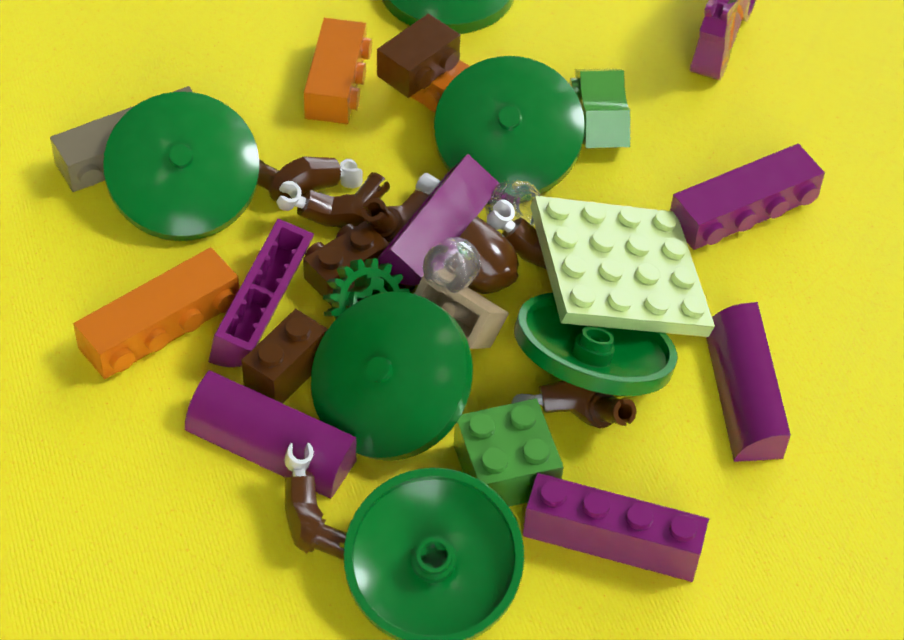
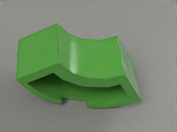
M575 69V78H570L569 84L577 94L582 106L585 123L583 138L585 148L630 147V108L626 100L624 70Z

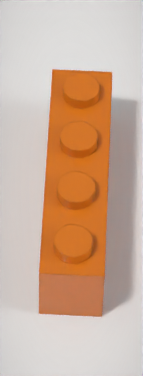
M210 247L74 322L73 326L78 349L104 380L117 372L125 371L134 362L152 352L163 349L169 342L187 332L196 330L202 323L216 315L227 312L239 291L238 275Z

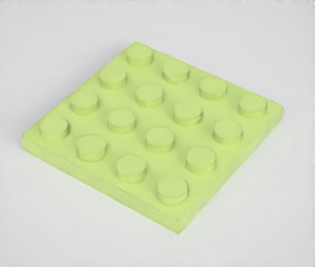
M543 196L534 197L530 209L562 324L709 337L715 325L681 224L672 211Z

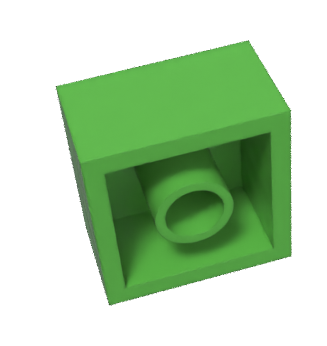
M537 398L461 414L455 424L453 445L463 473L471 475L487 484L499 494L509 507L528 503L537 473L562 479L564 466Z

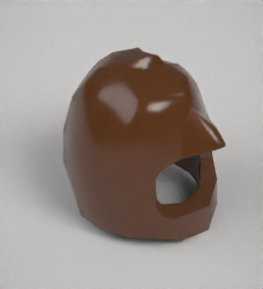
M478 216L463 231L440 265L450 277L480 294L495 293L505 289L516 282L519 276L517 273L519 266L518 257L512 244L504 235Z

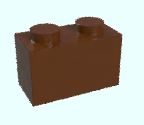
M429 13L377 49V77L407 98H410L419 90L427 88L441 74L452 70L457 65L460 59V34Z
M295 309L241 360L244 386L283 404L311 376L316 351L328 329Z

